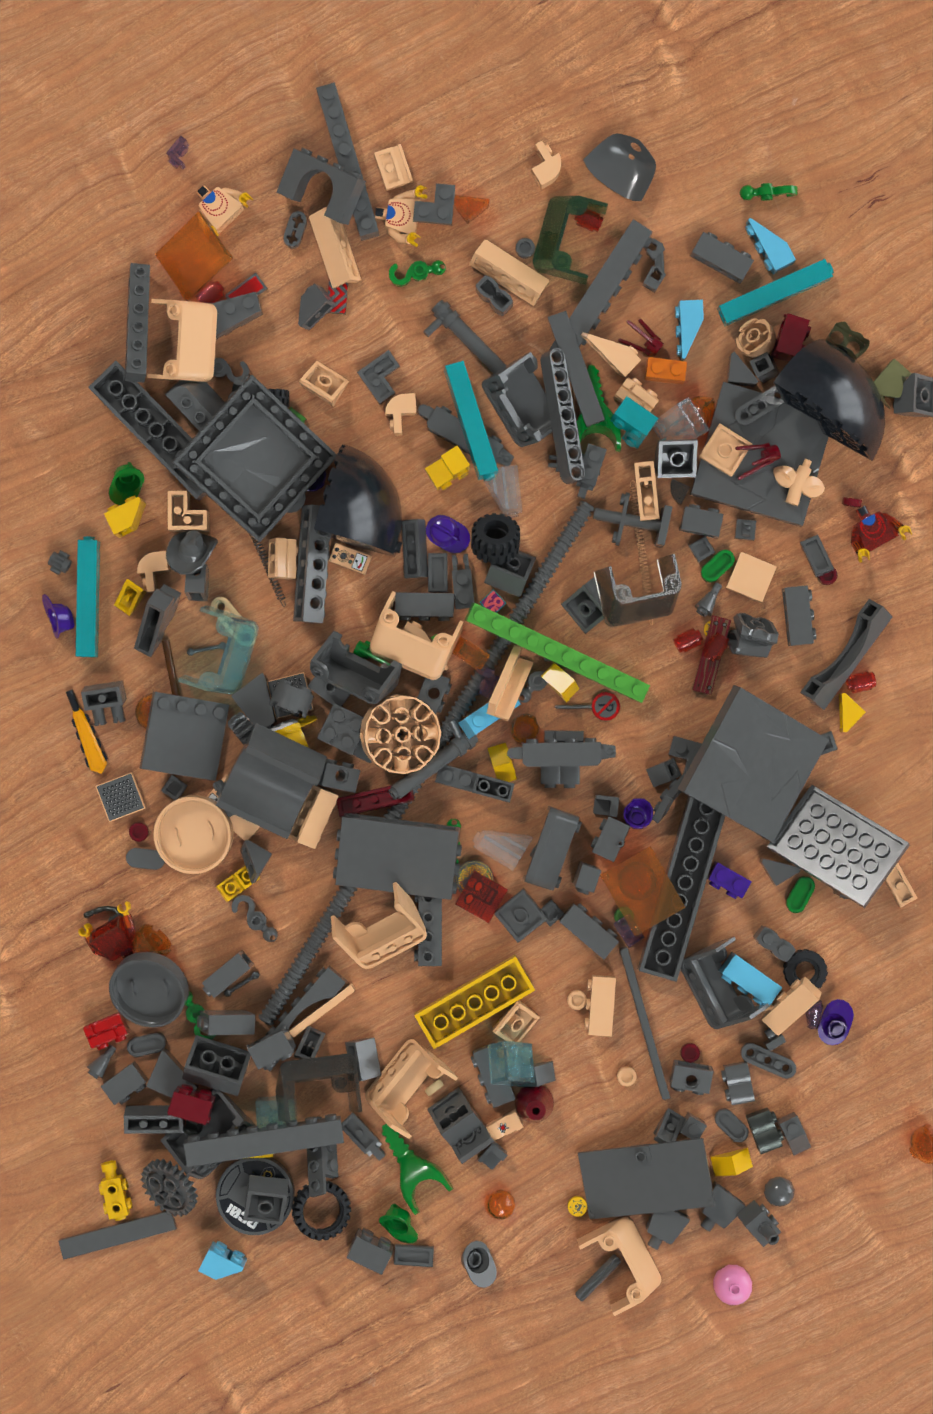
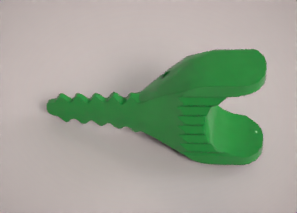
M589 365L587 371L605 421L586 427L580 413L576 420L580 443L586 436L600 433L612 441L616 452H620L621 432L610 421L613 413L603 402L605 398L601 396L603 394V391L600 390L602 384L599 383L601 378L597 376L599 370L594 365Z
M387 1124L382 1126V1135L387 1137L385 1142L390 1143L389 1149L394 1150L393 1156L398 1157L397 1163L400 1164V1189L403 1198L414 1215L420 1212L414 1195L415 1189L421 1181L432 1179L444 1185L449 1192L454 1189L439 1166L415 1155L414 1150H409V1144H404V1138H399L398 1132H395Z

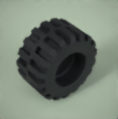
M492 513V515L486 514L474 522L471 532V549L473 554L477 555V559H482L484 563L490 562L492 565L499 563L500 565L503 562L508 563L511 561V558L514 559L520 547V527L515 520H512V517H506L505 514L501 513L500 515Z

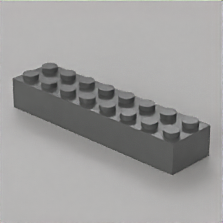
M115 361L88 388L178 481L200 501L206 494L171 463L192 438L138 382L125 381V369Z

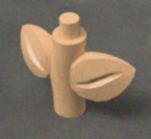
M804 459L803 465H799L797 471L789 466L774 468L773 474L777 483L782 487L789 488L785 500L786 503L798 506L802 493L809 498L817 497L823 493L825 487L822 481L815 476H809L812 471L810 469L812 461Z

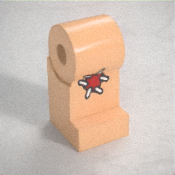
M516 1109L485 1125L494 1141L515 1130L518 1131L524 1128Z

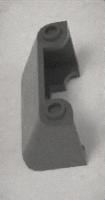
M531 352L521 356L482 382L485 394L513 441L520 447L537 443L552 432L546 393L533 373L538 368V361Z
M333 631L311 659V673L316 678H320L369 704H377L398 685L402 664L393 660L389 666L384 662L379 667L349 652L350 645H344L341 642L342 634Z
M216 1089L210 1090L212 1095L216 1097L210 1115V1123L203 1125V1130L199 1134L200 1137L207 1136L210 1132L223 1134L227 1133V1130L230 1129L243 1131L247 1130V1127L255 1126L225 1092ZM184 1131L183 1133H165L161 1142L180 1167L184 1169L186 1175L203 1179L222 1163L216 1162L187 1167L184 1140L188 1139V1136L191 1135H187Z

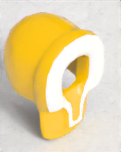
M307 715L306 719L302 717L296 720L289 719L274 726L271 730L308 747L301 727L318 719L315 715Z

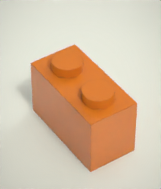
M648 357L644 380L683 385L687 362Z

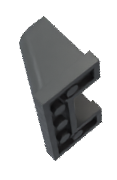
M179 381L165 394L199 431L225 403L207 382Z

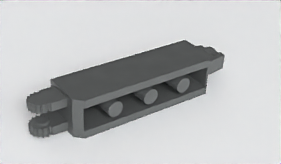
M425 404L418 406V414L427 420V427L430 432L454 446L458 445L461 450L470 455L459 418L451 415V410L444 406L441 408L436 406L435 409ZM493 435L491 437L488 436L495 462L509 467L514 456L503 448L502 440Z
M577 738L565 739V742L558 743L557 739H546V743H538V739H526V743H522V747L508 749L507 756L510 759H522V763L526 767L598 766L602 759L616 757V747L596 742V738H585V742H577Z

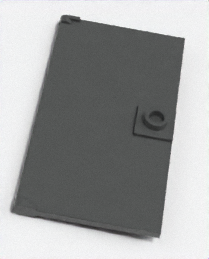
M703 1138L578 1152L590 1220L716 1206Z

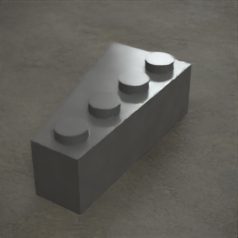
M256 292L211 303L217 309L216 340L263 315Z

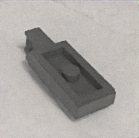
M588 443L583 458L585 476L576 483V486L580 487L577 497L585 499L587 491H593L607 449Z
M354 1112L342 1122V1130L364 1154H367L369 1157L373 1154L379 1161L386 1155L380 1148L382 1145L380 1139Z

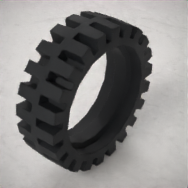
M326 1181V1192L333 1194L337 1198L339 1214L336 1221L329 1227L315 1229L305 1222L303 1207L306 1200L310 1197L309 1185H304L303 1189L297 1192V1197L295 1196L293 1199V1221L304 1235L313 1240H329L330 1237H336V1234H340L343 1231L342 1228H346L348 1225L346 1223L347 1220H350L349 1213L351 1212L348 1196L339 1186L330 1181Z

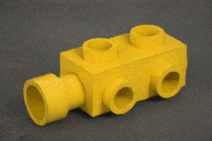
M116 1160L103 1162L100 1165L102 1172L105 1173V1178L99 1184L100 1195H104L105 1203H103L105 1215L108 1214L109 1220L115 1219V1221L126 1219L130 1209L133 1208L131 1197L127 1198L125 1191L128 1190L127 1179H123L122 1174L117 1175ZM110 1186L115 1187L116 1191H115V1192H111V1191L109 1190V1187H110ZM118 1205L120 1210L115 1211L113 1206Z

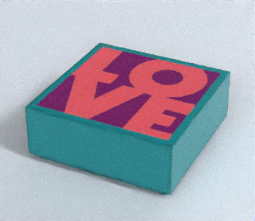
M494 589L479 602L483 607L496 613L507 604Z

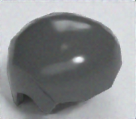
M775 1177L770 1179L765 1185L764 1195L770 1204L781 1207L791 1202L794 1198L795 1189L790 1180L783 1177Z

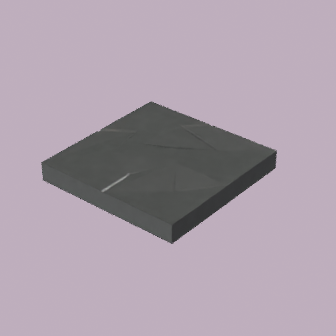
M250 375L171 463L255 540L261 542L333 463L337 454L253 375Z
M723 382L704 447L720 423L752 443V445L768 442L770 446L776 444L780 450L781 458L741 480H738L740 475L758 466H752V463L762 458L761 451L763 449L748 450L732 477L700 458L690 495L802 527L811 498L802 493L798 506L786 503L785 500L789 488L782 487L777 483L773 470L778 466H789L797 471L799 465H803L804 459L812 461L810 466L812 471L809 476L817 477L829 437L823 434L816 420L785 403L749 425H739L734 418L736 410L762 393ZM762 403L757 404L759 409H764ZM741 413V418L747 419V414Z
M733 685L681 781L678 790L763 838L774 842L823 752L828 739L743 688Z

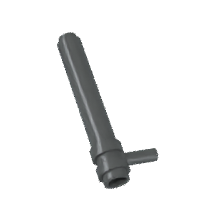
M441 300L433 307L431 311L434 313L436 320L423 331L427 337L443 325L445 328H449L493 374L507 366L459 317L460 314L450 308L451 305L448 302Z
M450 718L447 722L455 738L449 742V745L433 755L432 759L423 768L407 774L393 784L389 790L391 797L394 800L397 798L401 799L458 756L462 757L467 753L468 749L471 750L476 746L478 742L477 736L474 735L468 739L464 731L461 732L455 718Z

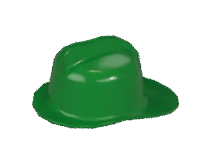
M131 462L119 466L114 472L108 494L110 500L115 504L122 505L127 498L132 496L137 498L144 483V474L133 466Z
M392 1204L386 1214L379 1218V1223L395 1239L404 1243H414L417 1241L418 1234L411 1226L410 1213L397 1204Z

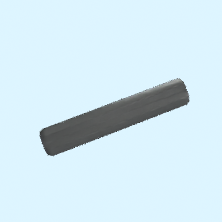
M613 1254L576 1292V1297L580 1301H584L621 1263V1259Z

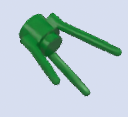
M366 640L365 643L359 641L353 654L367 660L370 657L381 664L385 662L387 666L390 665L387 661L371 653L369 641Z

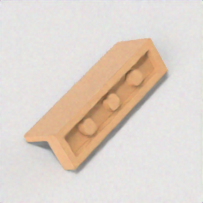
M327 207L310 215L309 219L332 288H337L344 283L359 282L361 277L343 224L324 216Z
M486 239L475 251L469 263L470 266L484 275L493 278L498 284L533 306L537 303L542 291L549 283V279Z
M514 645L490 698L486 714L509 721L533 666V662L519 657L522 647Z

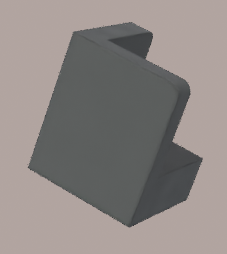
M595 794L593 813L617 817L619 797Z
M494 1141L480 1153L478 1161L480 1163L483 1162L490 1169H494L508 1154L506 1150Z

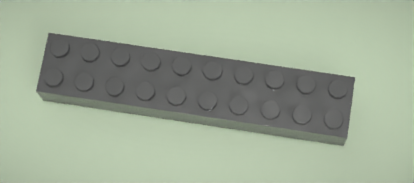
M689 795L637 968L641 972L677 982L725 819L724 815Z

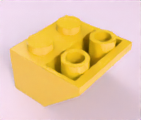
M132 496L127 498L125 503L120 506L116 504L107 508L108 512L104 513L115 536L121 538L138 529L146 506L142 498Z

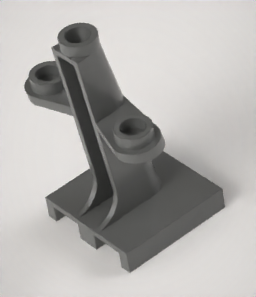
M626 492V494L622 493L620 505H623L622 512L595 508L593 519L619 525L618 532L614 531L612 543H615L616 546L620 545L624 526L656 532L654 546L662 548L665 545L672 506L665 505L661 509L660 519L640 521V516L626 513L630 493Z

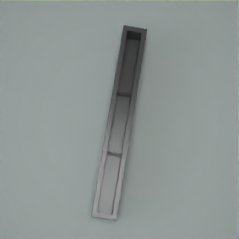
M335 82L317 87L318 98L337 162L345 167L344 171L348 173L350 170L361 174L360 178L363 179ZM364 185L353 212L361 241L380 236L366 186Z
M634 219L569 318L579 347L581 344L585 346L587 343L581 334L583 332L589 333L591 329L595 330L601 321L599 316L602 312H607L611 306V303H609L612 296L616 297L622 288L619 286L622 280L627 281L632 273L630 270L633 263L635 265L638 264L643 256L640 254L644 247L647 249L653 240L651 238L653 231ZM554 341L549 351L558 348L556 341Z
M328 1114L322 1119L308 1117L302 1122L289 1120L286 1121V1124L282 1125L269 1123L263 1128L250 1126L246 1128L247 1130L243 1131L230 1129L227 1130V1133L223 1134L210 1132L204 1137L191 1135L188 1136V1139L184 1140L187 1167L340 1144L344 1143L341 1116Z

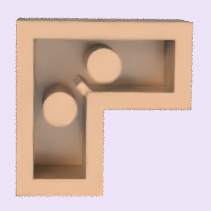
M168 491V530L170 532H188L193 530L210 532L209 512L207 510H190V493L188 491Z

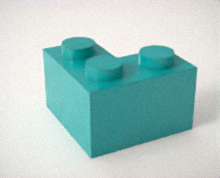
M626 396L610 421L618 429L626 431L622 437L625 443L630 447L638 449L659 418Z

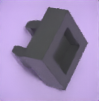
M737 519L734 539L754 541L756 521Z
M770 1028L764 1031L768 1040L763 1043L769 1051L786 1042L782 1034L779 1036L775 1035Z

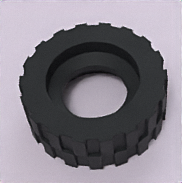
M797 950L789 961L783 965L785 981L791 986L795 980H801L796 975V967L799 963L806 961L810 962L815 969L814 976L809 981L817 989L821 988L828 975L824 959L812 950Z

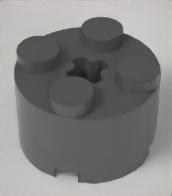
M282 679L281 683H277L269 705L273 707L276 704V706H279L278 710L296 717L302 714V718L306 719L314 696L310 689L303 686L296 688L292 682Z

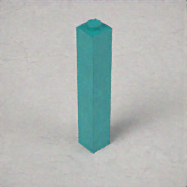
M823 259L719 305L717 311L724 327L831 280L834 273L833 267L830 263H827L826 259Z
M460 361L446 365L444 368L445 377L477 479H483L484 481L492 480L497 475L498 468L465 363Z
M85 536L83 540H78L76 657H98L100 541L90 536Z

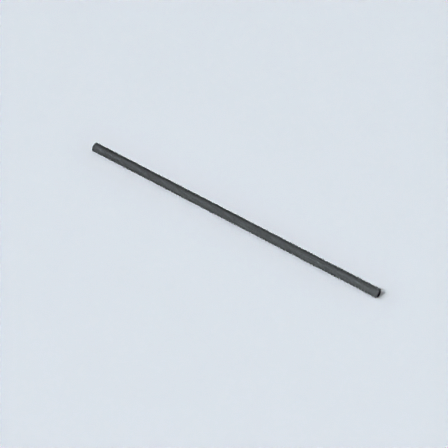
M585 501L579 502L580 506H577V510L573 512L574 515L570 516V522L567 521V526L563 528L564 531L560 532L561 536L557 537L558 541L554 542L555 546L550 548L551 552L547 553L548 557L544 558L545 562L541 563L542 566L538 568V573L535 572L534 574L535 578L532 577V582L528 584L529 587L525 588L526 592L522 593L523 597L519 598L520 602L515 604L516 608H513V613L509 614L510 620L524 624L523 620L528 618L527 614L531 613L530 609L534 608L533 604L537 603L536 600L540 598V593L544 592L543 588L546 589V584L553 577L552 574L556 573L555 569L559 568L558 564L562 563V558L566 557L565 553L569 552L568 548L572 547L571 543L576 541L575 537L579 536L578 532L582 531L581 527H584V523L588 521L587 518L591 517V511L594 512L595 509L592 505ZM496 636L497 638L493 640V645L490 644V650L487 649L486 652L488 653L484 654L483 660H480L481 664L477 665L478 669L474 670L475 674L471 675L472 679L467 681L468 685L464 686L465 690L461 691L462 695L458 696V701L454 702L455 706L451 707L452 711L448 712L449 715L445 717V722L442 721L440 745L437 752L446 747L447 742L451 741L450 737L454 736L447 721L450 718H455L458 724L463 720V716L466 717L467 714L465 713L469 712L470 706H473L472 702L476 701L475 697L479 696L478 692L483 690L482 686L486 685L485 681L489 680L488 676L492 675V670L496 669L495 665L499 664L498 660L502 659L501 656L505 654V649L508 650L507 646L508 644L511 645V642ZM421 784L413 789V795L415 793L418 794L419 791L417 790L421 789ZM412 801L391 806L390 809H387L388 813L384 814L385 818L402 819V814L406 813L405 809L409 808L408 805ZM339 886L340 890L336 891L337 895L332 897L333 901L329 902L330 906L326 907L327 911L323 912L324 916L319 918L320 922L316 923L317 927L313 928L314 932L310 933L311 936L307 938L308 941L303 944L304 948L301 947V952L297 954L298 957L294 958L295 962L291 963L292 967L288 968V973L284 974L285 978L281 979L282 983L278 984L279 988L274 990L275 994H272V999L268 1000L269 1004H266L262 1014H259L258 1017L261 1021L268 1025H273V1021L277 1020L276 1016L280 1015V1010L284 1008L283 1005L287 1004L286 1000L290 999L289 995L293 994L292 990L297 988L296 984L300 983L299 979L303 978L302 974L306 973V968L310 967L309 963L313 962L312 958L316 957L315 953L319 952L318 949L322 947L321 944L326 941L325 937L328 938V933H331V916L341 917L340 913L345 911L344 907L348 906L347 902L351 901L350 897H353L355 895L354 891L358 890L356 887Z

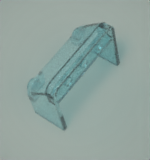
M205 605L200 608V611L218 617L216 629L221 635L228 637L218 672H204L199 679L183 675L179 678L178 682L205 691L233 695L242 687L259 627L253 620Z

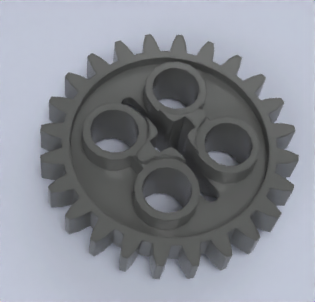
M159 1159L152 1160L141 1173L143 1176L141 1181L144 1183L142 1187L147 1189L145 1194L151 1196L149 1198L150 1201H155V1207L159 1205L160 1210L163 1211L165 1209L168 1215L171 1212L174 1217L177 1215L180 1217L187 1215L198 1202L196 1200L198 1195L195 1193L197 1189L192 1187L194 1182L188 1180L190 1176L184 1175V1169L179 1170L177 1164L172 1166V1162L166 1163L165 1159L161 1161Z

